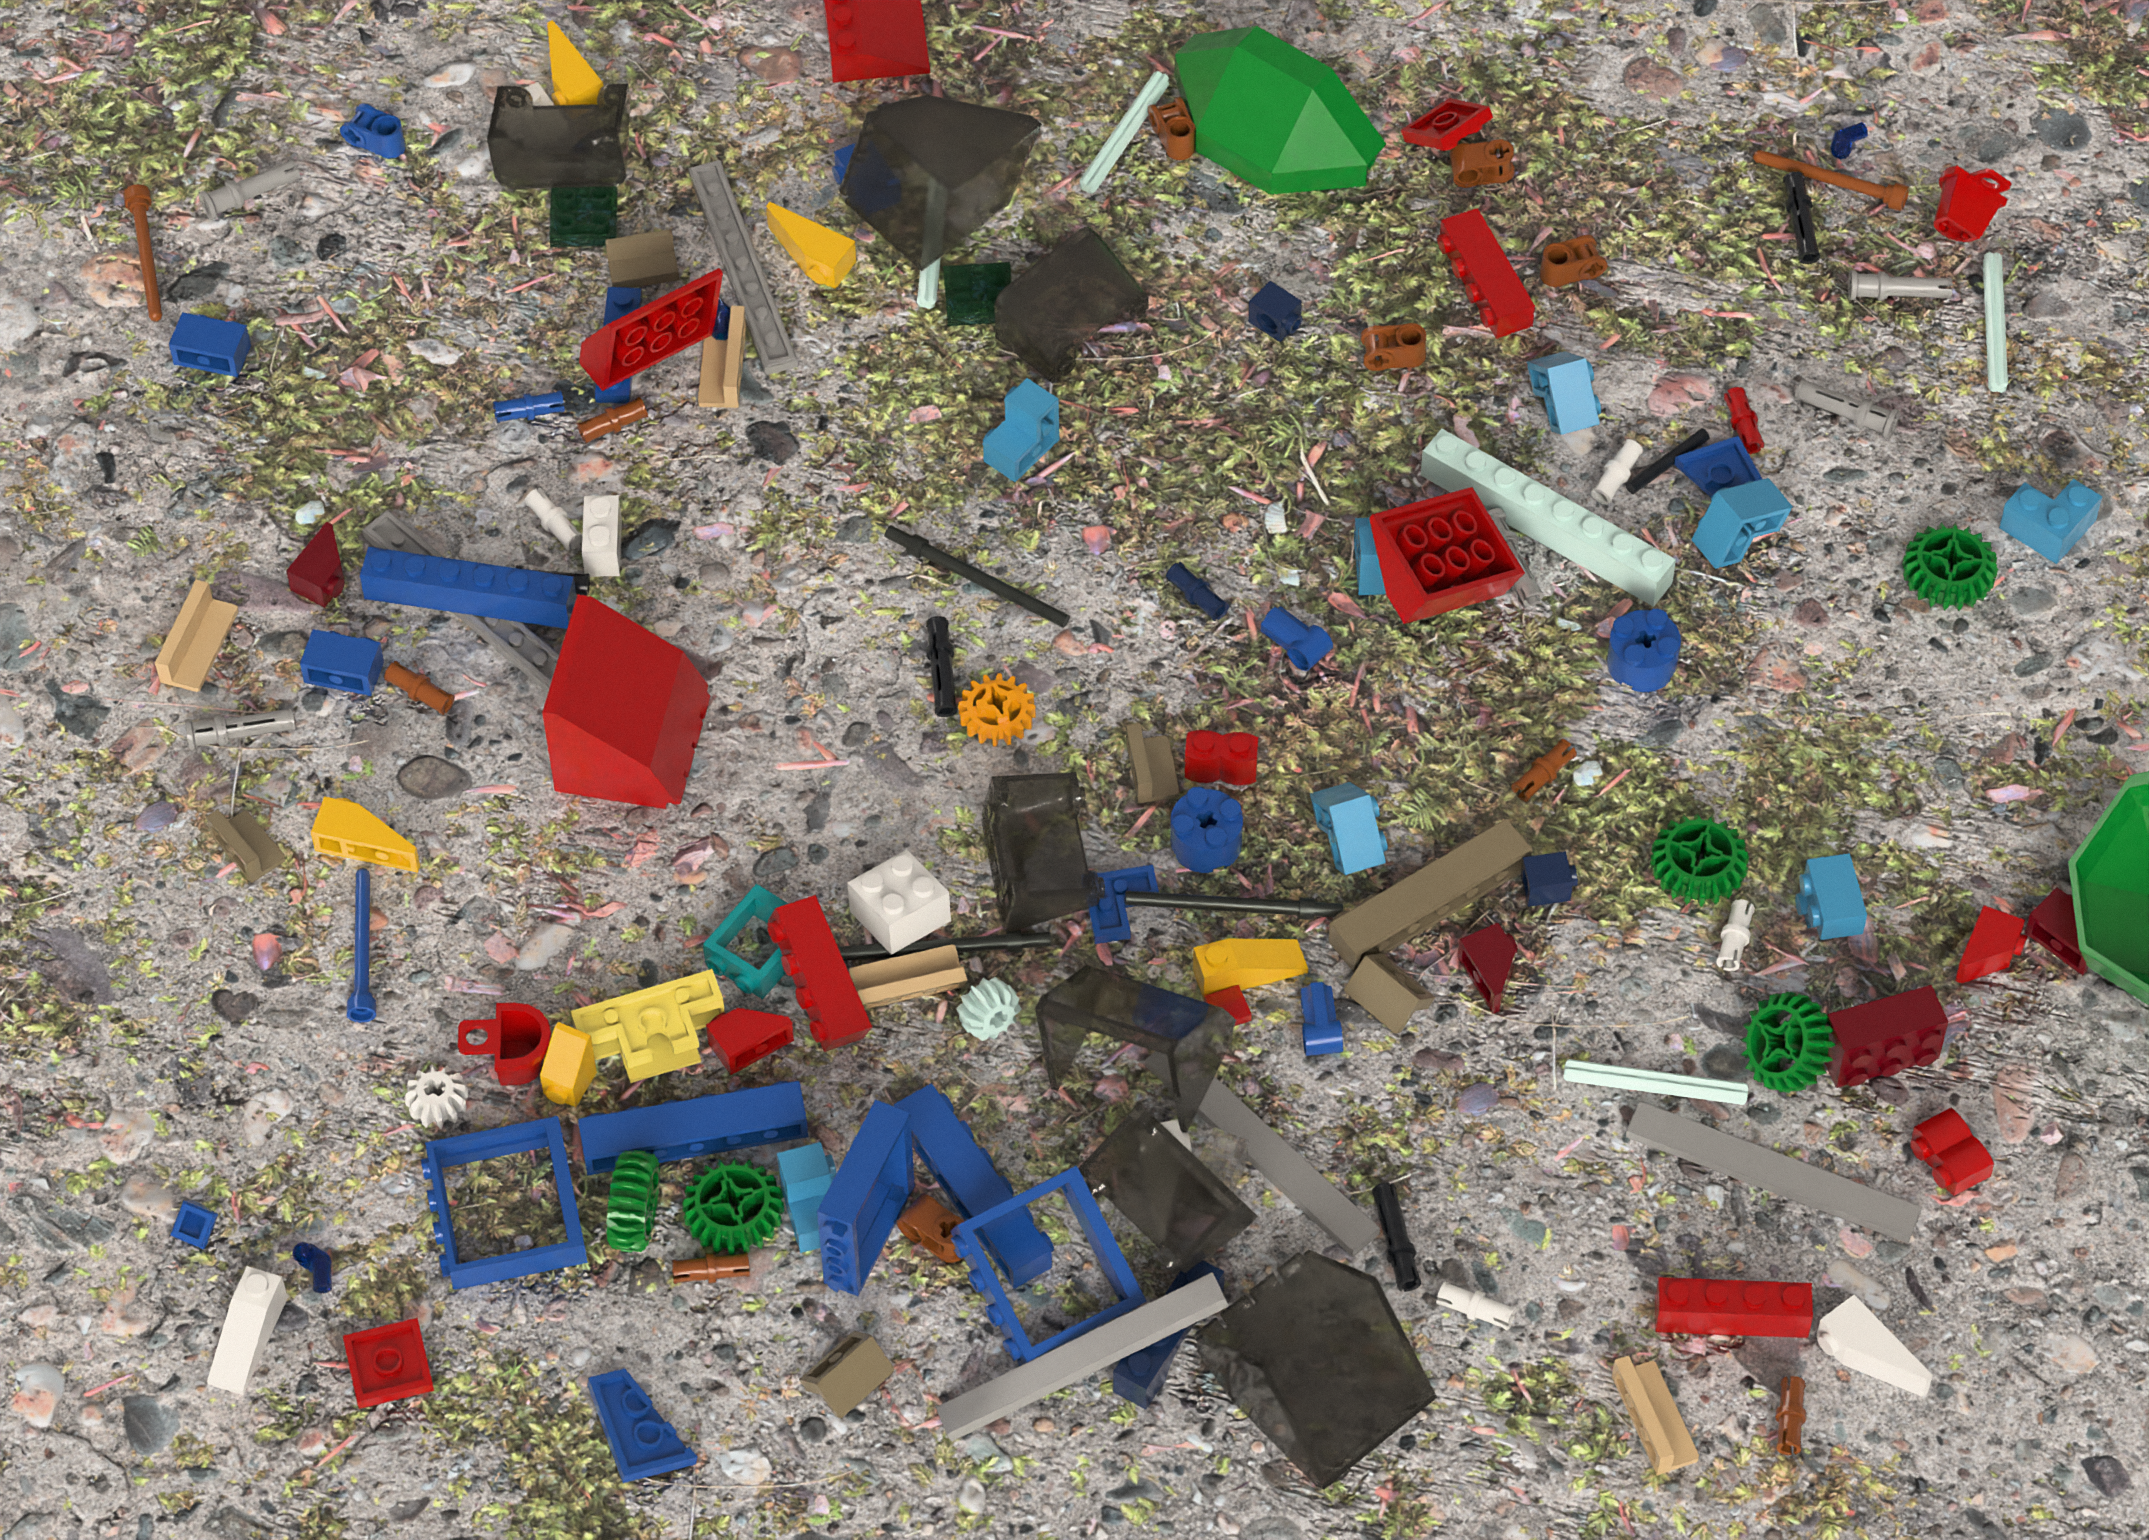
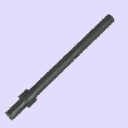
M892 525L888 526L885 531L884 537L905 547L907 553L919 559L923 556L1062 628L1067 625L1070 619V615L930 545L929 540L918 534L912 536Z
M1142 891L1125 892V905L1298 915V919L1313 920L1314 916L1334 918L1343 911L1342 903L1315 902L1314 898L1300 897L1299 901Z
M1021 930L1006 931L1007 935L915 941L892 955L881 943L838 946L844 961L898 957L951 944L956 946L957 953L1008 949V953L1022 952V948L1051 946L1050 932L1021 934Z

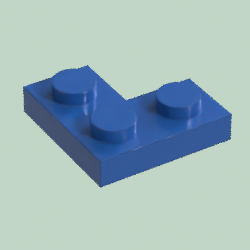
M1153 865L1082 876V888L1094 943L1100 944L1131 939L1126 908L1134 906L1125 905V892H1159Z

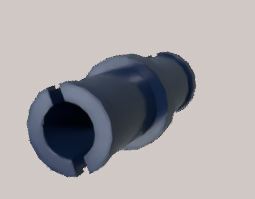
M1181 562L1179 564L1175 563L1170 567L1166 574V579L1185 594V599L1190 604H1197L1214 621L1224 617L1229 609V604L1210 589V584L1204 578L1198 579Z

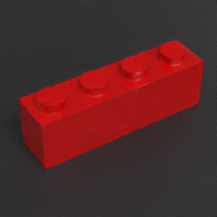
M1476 208L1441 220L1440 235L1437 236L1439 249L1442 254H1447L1451 260V267L1455 277L1462 279L1469 301L1476 303L1480 310L1479 313L1483 325L1491 329L1496 339L1533 327L1535 305L1479 209Z
M816 895L775 908L768 919V933L771 940L779 945L782 952L781 961L783 969L794 980L797 987L796 998L799 1006L803 1010L806 1009L811 1020L810 1031L814 1040L817 1043L820 1042L823 1051L827 1052L864 1039L872 1025Z
M1658 1277L1655 1294V1332L1808 1338L1813 1319L1812 1283Z

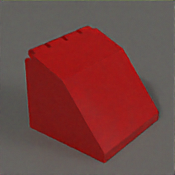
M577 594L542 711L554 789L556 792L666 809L668 803L679 805L681 804L687 783L685 778L689 776L695 755L694 749L697 747L702 730V720L705 718L711 697L707 692L708 684L682 650L592 596Z

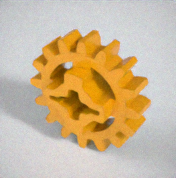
M1001 673L997 674L996 680H990L987 675H983L982 684L973 680L970 682L971 691H962V701L959 702L961 726H967V735L969 737L978 734L979 743H984L988 738L992 739V745L997 747L999 740L1004 739L1006 744L1010 745L1012 736L1015 735L1022 739L1024 738V729H1032V718H1036L1033 693H1027L1026 683L1016 686L1015 676H1011L1008 681H1004Z

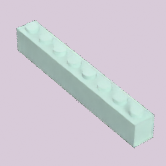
M1441 429L1423 450L1422 477L1449 492L1473 487L1487 511L1496 508L1503 509L1506 514L1505 521L1507 525L1654 607L1672 585L1676 563L1675 558L1446 430Z

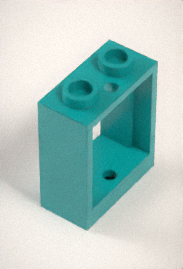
M756 883L703 943L704 959L708 969H712L714 974L718 976L724 975L728 977L744 993H753L763 1000L786 974L782 966V952L780 948L774 952L760 970L725 948L753 916L768 924V919L775 908L789 903Z

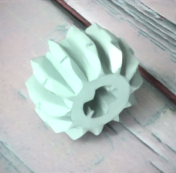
M997 977L989 981L983 978L978 986H971V991L961 996L963 1003L956 1009L959 1013L961 1025L968 1033L978 1037L981 1041L989 1037L995 1040L1000 1032H1007V1027L1017 1022L1015 1015L1022 1008L1018 1003L1019 998L1016 995V991Z

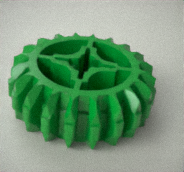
M1941 522L1937 526V530L1927 526L1924 534L1917 532L1913 541H1910L1907 545L1906 555L1903 556V576L1905 581H1909V591H1918V601L1928 598L1930 607L1936 603L1942 604L1944 611L1949 605H1954L1960 611L1964 603L1972 608L1977 600L1983 601L1987 596V592L1993 589L1995 578L1997 577L1996 553L1991 551V542H1982V532L1972 535L1970 526L1964 530L1958 529L1956 522L1951 528H1946Z
M1699 813L1694 816V820H1689L1683 814L1679 824L1671 820L1667 825V830H1660L1657 840L1652 844L1651 852L1653 854L1651 855L1650 865L1651 868H1654V880H1661L1660 886L1662 891L1671 889L1672 899L1681 895L1684 897L1686 905L1691 902V899L1698 900L1699 905L1702 907L1706 899H1709L1716 905L1720 900V896L1729 899L1733 890H1739L1742 880L1747 875L1749 855L1745 851V840L1738 839L1739 833L1737 829L1727 830L1728 824L1726 820L1717 824L1714 823L1713 814L1708 820H1701ZM1701 853H1703V859H1700L1699 865L1695 866L1696 860H1699Z
M1794 992L1776 993L1770 995L1769 1000L1758 1001L1759 1010L1749 1011L1752 1022L1743 1024L1748 1030L1747 1036L1740 1039L1747 1044V1049L1741 1055L1750 1059L1746 1069L1750 1070V1072H1755L1753 1079L1759 1083H1764V1087L1770 1090H1779V1092L1784 1093L1806 1090L1807 1085L1817 1084V1075L1827 1073L1823 1065L1824 1062L1833 1060L1828 1055V1049L1836 1045L1829 1041V1035L1833 1032V1029L1830 1026H1826L1828 1016L1826 1013L1821 1012L1822 1005L1813 1002L1812 998H1809L1807 995H1797ZM1792 1014L1789 1021H1784L1783 1024L1780 1023L1786 1016ZM1794 1060L1795 1063L1789 1069L1784 1071L1783 1069L1786 1066V1064H1791Z
M640 1150L624 1151L615 1163V1171L613 1172L610 1184L606 1221L607 1241L613 1249H621L622 1252L633 1253V1251L642 1252L649 1245L660 1192V1168L655 1154H649L646 1151Z
M734 1157L731 1165L724 1166V1163L719 1159L716 1169L713 1170L705 1165L703 1169L704 1176L694 1174L692 1178L693 1186H686V1199H683L682 1202L683 1212H685L683 1217L685 1225L690 1227V1235L693 1239H700V1245L703 1249L713 1244V1251L717 1255L723 1248L728 1249L729 1255H734L735 1249L742 1248L743 1252L749 1253L750 1245L752 1244L762 1249L764 1245L763 1237L773 1240L775 1235L774 1228H780L782 1223L781 1215L784 1212L783 1193L780 1186H777L774 1175L767 1176L763 1165L754 1169L753 1162L749 1159L741 1166ZM721 1191V1193L718 1196L711 1198L713 1195ZM729 1199H731L733 1206L736 1207L738 1215L735 1214L734 1208H731ZM754 1215H757V1216L754 1217L752 1220H750L749 1222L745 1223L748 1218H750V1217H752V1216H754Z

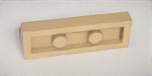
M731 306L730 321L715 322L713 335L704 339L698 392V405L700 407L739 408L747 327L745 306Z
M195 580L155 661L161 683L199 692L238 614L237 605L212 598L208 582Z
M953 944L863 964L849 969V974L865 1010L963 988L967 982L964 966H960L956 946Z
M1629 1355L1616 1359L1614 1361L1612 1379L1656 1475L1698 1462V1451L1656 1362L1649 1361L1634 1366Z

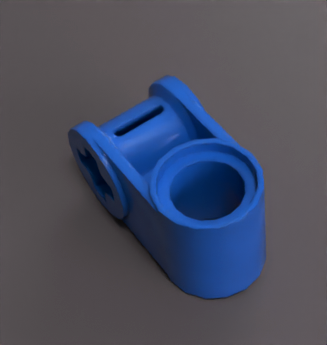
M365 103L359 104L355 109L356 114L340 128L342 137L348 143L376 153L383 158L399 157L406 149V142L399 118L377 110Z

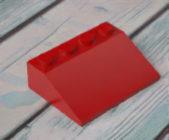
M823 0L833 83L930 74L921 0Z
M718 268L605 325L581 343L579 364L598 387L604 391L713 335L723 271Z
M1473 487L1378 512L1369 517L1386 595L1404 624L1503 596L1525 574Z

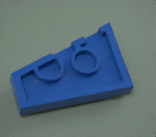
M1739 436L1675 457L1674 465L1711 498L1721 488H1731L1748 481L1762 480Z
M626 1369L588 1378L587 1386L622 1483L692 1466L697 1463V1455L690 1447H685L676 1436L677 1431L669 1421L665 1422L653 1408L651 1399Z

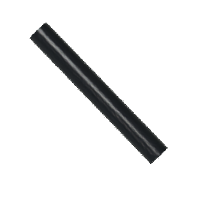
M1703 428L1699 429L1625 484L1627 490L1631 494H1635L1671 468L1675 464L1676 456L1694 451L1710 439L1708 432Z

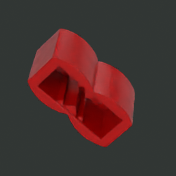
M1209 730L1188 732L1185 748V778L1198 783H1212L1219 780L1232 785L1255 783L1258 737L1244 732H1232L1225 735Z
M1949 1108L1914 1126L1910 1143L1911 1149L1920 1161L1924 1160L1933 1168V1178L1940 1188H1946L1949 1193L1955 1196L1991 1177L1994 1167L1992 1157L1983 1144L1972 1135L1963 1118L1953 1108Z

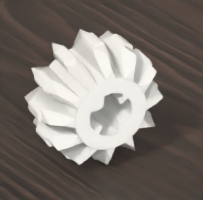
M433 1064L430 1067L429 1073L417 1070V1080H408V1092L404 1097L406 1106L410 1108V1116L414 1120L421 1119L422 1125L425 1128L432 1122H436L437 1126L442 1129L445 1120L456 1124L458 1119L457 1113H465L467 1108L466 1100L469 1097L468 1088L464 1085L463 1077L460 1073L452 1074L448 1065L440 1072L437 1071Z

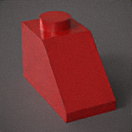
M1983 905L1961 958L1955 981L1965 983L2009 968L2013 956H2021L2028 938V936L2022 934L2025 920Z
M737 1007L728 1013L718 1014L706 1025L708 1044L730 1075L737 1073L794 1041L792 1021L789 1017Z

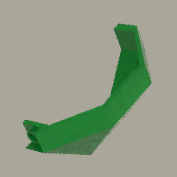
M1258 26L1194 34L1175 54L1174 76L1180 97L1183 99L1187 112L1194 122L1196 152L1270 195L1366 186L1367 171L1374 165L1377 154L1387 144L1332 68Z
M2149 771L2129 776L2068 861L2079 950L2087 966L2149 1005Z

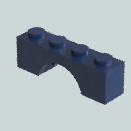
M1191 1254L1165 1295L1212 1272L1222 1293H1224L1225 1271ZM1196 1323L1122 1358L1113 1371V1392L1146 1410L1166 1381L1170 1365L1181 1343Z

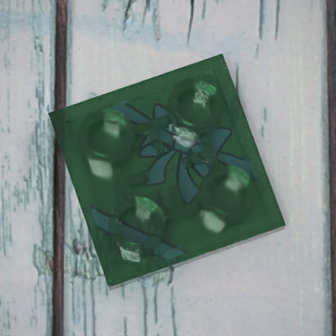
M617 186L551 188L550 247L606 246L605 241L607 239L617 238Z
M1010 262L943 266L947 326L1015 322Z

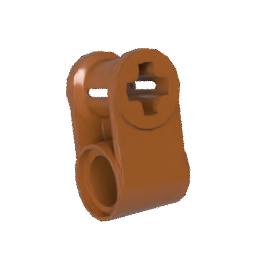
M1176 97L1174 102L1157 107L1154 104L1149 105L1148 116L1153 131L1158 135L1166 154L1174 160L1190 158L1195 151V126L1187 112L1183 99Z
M1497 139L1472 144L1463 143L1450 151L1453 180L1459 187L1470 188L1477 185L1505 183L1514 176L1515 167L1513 162H1511L1514 157V148L1506 140ZM1497 149L1500 150V157H1497ZM1499 166H1502V174H1499Z
M1582 235L1575 239L1547 245L1543 252L1539 275L1544 284L1550 287H1561L1565 284L1597 278L1606 271L1608 264L1606 259L1599 255L1596 249L1597 242L1592 235Z
M1416 323L1390 326L1374 325L1361 332V342L1365 345L1366 351L1363 363L1369 370L1381 371L1391 368H1414L1420 366L1426 360V332L1421 325Z
M921 1194L897 1220V1227L910 1241L921 1245L942 1261L954 1263L963 1259H960L954 1252L956 1248L951 1240L953 1237L951 1230L964 1221L941 1206L933 1197Z

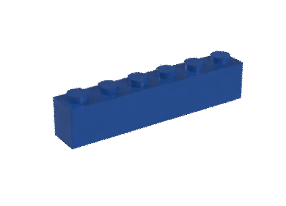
M368 547L360 572L364 599L564 629L568 627L577 597L573 576Z
M779 1081L771 1086L754 1089L743 1087L731 1093L719 1095L704 1094L696 1099L684 1101L668 1100L661 1105L644 1108L633 1106L620 1112L609 1114L593 1113L585 1118L578 1119L587 1176L615 1171V1163L624 1151H646V1153L655 1154L659 1163L808 1137L807 1117L800 1081Z
M931 1083L893 1104L894 1107L910 1112L912 1148L965 1221L1013 1197L1014 1191L1010 1182L1004 1175L1000 1177L993 1169L994 1164L989 1153L983 1147L979 1149L974 1143V1136L969 1125L964 1120L959 1122L953 1113V1105L945 1093L939 1094ZM1026 1205L973 1231L1013 1289L1052 1268L1053 1243L1044 1231L1039 1233L1033 1224V1216Z

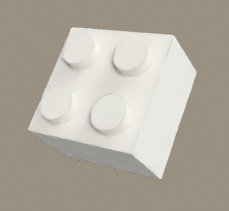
M908 850L899 853L847 882L850 912L891 955L951 921L949 891Z

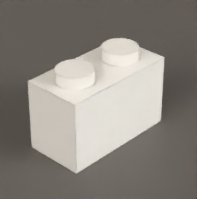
M619 495L584 496L582 559L584 573L590 574V577L620 576L622 516Z

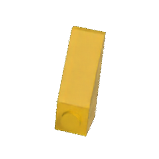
M553 20L547 22L554 93L551 94L556 108L559 111L564 110L568 117L574 120L606 104L603 82Z
M769 201L766 205L767 224L771 232L806 276L818 284H825L836 289L856 263L855 241Z
M324 796L311 830L315 851L419 872L418 852L413 844L359 803H354L347 798L334 799Z
M1228 938L1193 947V972L1203 1000L1205 995L1239 985L1241 990L1308 973V967L1297 939Z

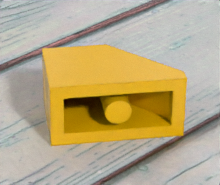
M557 1022L540 1074L543 1094L554 1103H566L577 1107L597 1073L591 1035Z

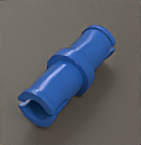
M561 390L534 396L526 393L523 394L522 398L499 402L493 401L496 423L527 418V421L535 420V416L565 412L564 405H562L564 400Z

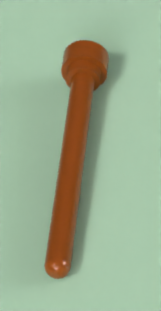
M1757 150L1753 154V159L1756 163L1787 172L1798 171L1807 178L1883 199V203L1888 204V208L1902 212L1908 199L1910 186L1896 182L1895 185L1888 184L1886 187L1763 150Z
M135 184L124 190L125 207L129 209L134 217L149 318L157 322L162 318V309L147 219V211L152 203L151 194L147 186Z

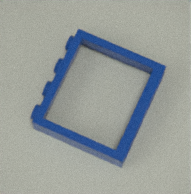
M875 1099L817 1210L824 1284H827L829 1288L837 1293L840 1289L859 1296L915 1187L910 1112Z
M558 1116L425 1143L428 1158L421 1160L424 1179H432L434 1189L427 1190L430 1211H438L440 1219L439 1222L433 1223L437 1245L444 1244L446 1254L439 1255L443 1278L451 1277L453 1290L588 1263ZM549 1147L568 1242L460 1264L442 1168Z
M1077 1165L958 1224L951 1230L953 1235L951 1240L956 1248L954 1252L960 1259L964 1257L971 1270L968 1272V1278L972 1287L977 1293L982 1292L988 1304L985 1307L986 1314L994 1327H1000L1006 1339L1003 1341L1004 1349L1006 1352L1009 1351L1013 1361L1017 1360L1019 1366L1071 1342L1147 1302ZM1061 1188L1120 1302L1032 1347L973 1231Z

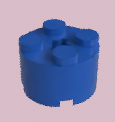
M1661 609L1637 610L1616 618L1611 629L1607 654V668L1612 678L1620 685L1623 682L1632 686V690L1637 692H1652L1666 686L1676 672L1681 636L1677 626L1668 618L1667 613Z
M1203 787L1189 789L1187 794L1177 801L1171 813L1170 844L1176 859L1185 868L1199 873H1211L1215 868L1222 866L1226 868L1236 861L1242 848L1243 815L1240 803L1229 795L1217 790L1204 789Z

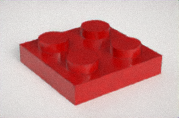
M1448 98L1403 128L1401 133L1405 142L1447 151L1456 147L1458 141L1465 136L1480 131L1483 127L1482 125L1491 120L1493 116L1489 106Z
M418 1318L343 1335L359 1409L434 1391Z

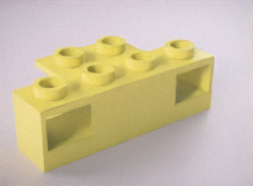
M712 969L570 1011L573 1028L591 1035L595 1060L620 1053L630 1083L700 1063L701 1058L697 1050L699 1048V1040L695 1031L706 1028V1025L715 1016L725 1013L723 997Z

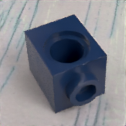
M1269 281L1249 301L1248 322L1281 342L1289 333H1295L1300 327L1303 320L1301 316L1302 301L1277 284Z

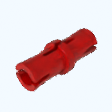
M1733 387L1728 390V393L1724 394V399L1731 413L1730 423L1733 430L1737 431L1748 454H1755L1761 451L1760 448L1765 446L1757 426L1758 417L1756 412L1750 408L1745 389Z

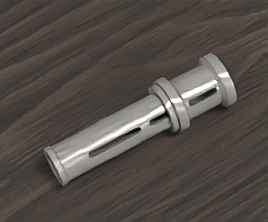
M290 159L285 163L237 183L234 180H228L221 188L208 193L206 191L199 192L202 208L210 220L215 219L218 213L230 208H242L245 200L300 179L298 169L285 173L294 169L293 167L297 165L293 159Z
M1850 270L1847 294L1849 300H1855L1856 297H1874L1877 301H1883L1888 296L1951 299L1952 289H1939L1938 287L1953 286L1952 277L1889 276L1885 271H1878L1877 274H1859L1856 270Z
M1805 379L1800 381L1795 393V400L1803 401L1853 420L1857 428L1863 429L1867 427L1883 433V437L1886 439H1890L1893 435L1900 417V410L1898 409L1890 411L1874 405L1871 399L1859 401Z
M1503 509L1489 510V515L1525 572L1514 584L1524 606H1533L1540 602L1539 599H1543L1544 594L1537 585L1517 547L1519 538L1515 532L1510 531L1505 521L1506 514Z
M292 708L225 719L224 715L218 714L215 715L214 719L196 722H192L191 719L185 720L190 751L195 750L196 746L214 743L224 746L225 743H229L228 739L296 730Z

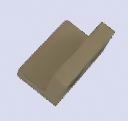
M671 230L631 235L605 241L612 287L634 288L679 280Z
M1140 723L1126 725V746L1137 802L1145 803L1178 798L1180 790L1169 737L1162 735L1143 738Z
M218 809L206 816L211 837L251 883L286 861L285 854L248 811H242L230 820H227Z
M1383 953L1365 955L1344 988L1345 993L1393 1033H1401L1413 1013L1418 1010L1428 1009L1436 998Z
M853 1331L799 1380L806 1391L821 1395L836 1417L843 1418L894 1372V1367L872 1335Z

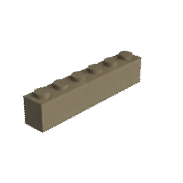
M1507 819L1496 825L1490 824L1471 840L1457 843L1449 853L1439 859L1433 858L1428 860L1417 872L1408 877L1402 876L1398 878L1391 887L1383 892L1369 895L1363 900L1361 905L1351 911H1342L1337 914L1329 925L1328 942L1350 969L1355 972L1365 955L1378 953L1385 955L1521 874L1523 857L1532 856V848Z

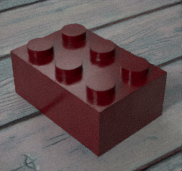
M1932 985L1827 1014L1828 1021L1826 1026H1830L1833 1029V1032L1829 1035V1041L1836 1045L1828 1049V1055L1833 1060L1824 1063L1835 1087L1838 1088L1845 1085L1857 1086L1864 1083L1867 1079L1880 1075L1885 1077L1892 1076L1902 1069L1915 1065L1924 1067L1939 1059L1949 1021Z

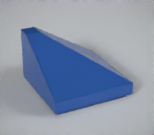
M183 1200L170 1235L205 1249L218 1214L194 1200Z

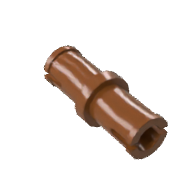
M637 397L614 409L611 406L605 408L604 413L577 423V428L583 441L587 444L589 441L612 431L614 434L621 432L622 427L642 418H647L648 413L642 399Z
M398 661L392 662L384 674V680L407 692L408 698L415 702L422 701L441 715L447 713L454 703V695L431 683V679L425 674L418 675L401 665Z
M1560 739L1542 758L1537 757L1531 763V768L1511 785L1514 793L1519 789L1523 790L1517 795L1519 799L1528 802L1543 785L1552 783L1557 778V772L1577 756L1574 747L1569 751L1566 750L1571 746L1567 740Z
M747 1252L723 1256H714L713 1253H706L703 1258L672 1260L674 1284L708 1280V1284L716 1283V1279L750 1277Z
M1790 1376V1386L1788 1385L1789 1379L1787 1377L1781 1379L1780 1406L1776 1409L1775 1419L1779 1423L1776 1449L1784 1455H1792V1446H1794L1793 1453L1795 1455L1801 1452L1802 1425L1806 1422L1807 1417L1806 1410L1803 1408L1806 1382L1800 1377Z

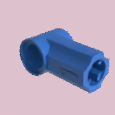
M1281 606L1272 608L1261 623V632L1284 648L1292 663L1302 671H1309L1333 649V642L1330 636L1317 625L1308 627Z
M1323 982L1310 983L1307 987L1301 988L1300 992L1304 1018L1302 1034L1305 1056L1343 1053L1342 1027L1340 1020L1336 1019L1332 986L1325 985Z

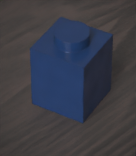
M1566 851L1523 857L1521 880L1528 907L1571 901L1572 887L1577 886L1578 879L1575 865H1569Z

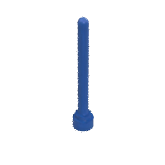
M360 868L356 872L354 992L347 1000L346 1013L349 1020L358 1023L369 1022L376 1017V1000L369 992L370 872L365 868Z

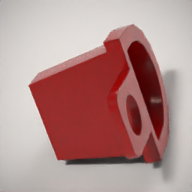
M1958 165L1947 168L1939 178V186L1942 191L1933 226L1940 234L1955 241L1971 242L1980 239L1997 210L2005 207L2008 199L2000 193L2010 190L2012 183L1989 168L1973 173H1968ZM1984 178L1993 179L1999 184L1989 183Z
M515 1002L496 1003V1019L463 1020L459 1023L458 1050L462 1055L495 1054L494 1068L495 1072H497L500 1086L527 1084L536 1079L542 1071L544 1056L548 1051L552 1037L549 1021L540 1010L529 1004ZM474 1029H482L488 1034V1037L481 1045H472L466 1040L467 1034Z

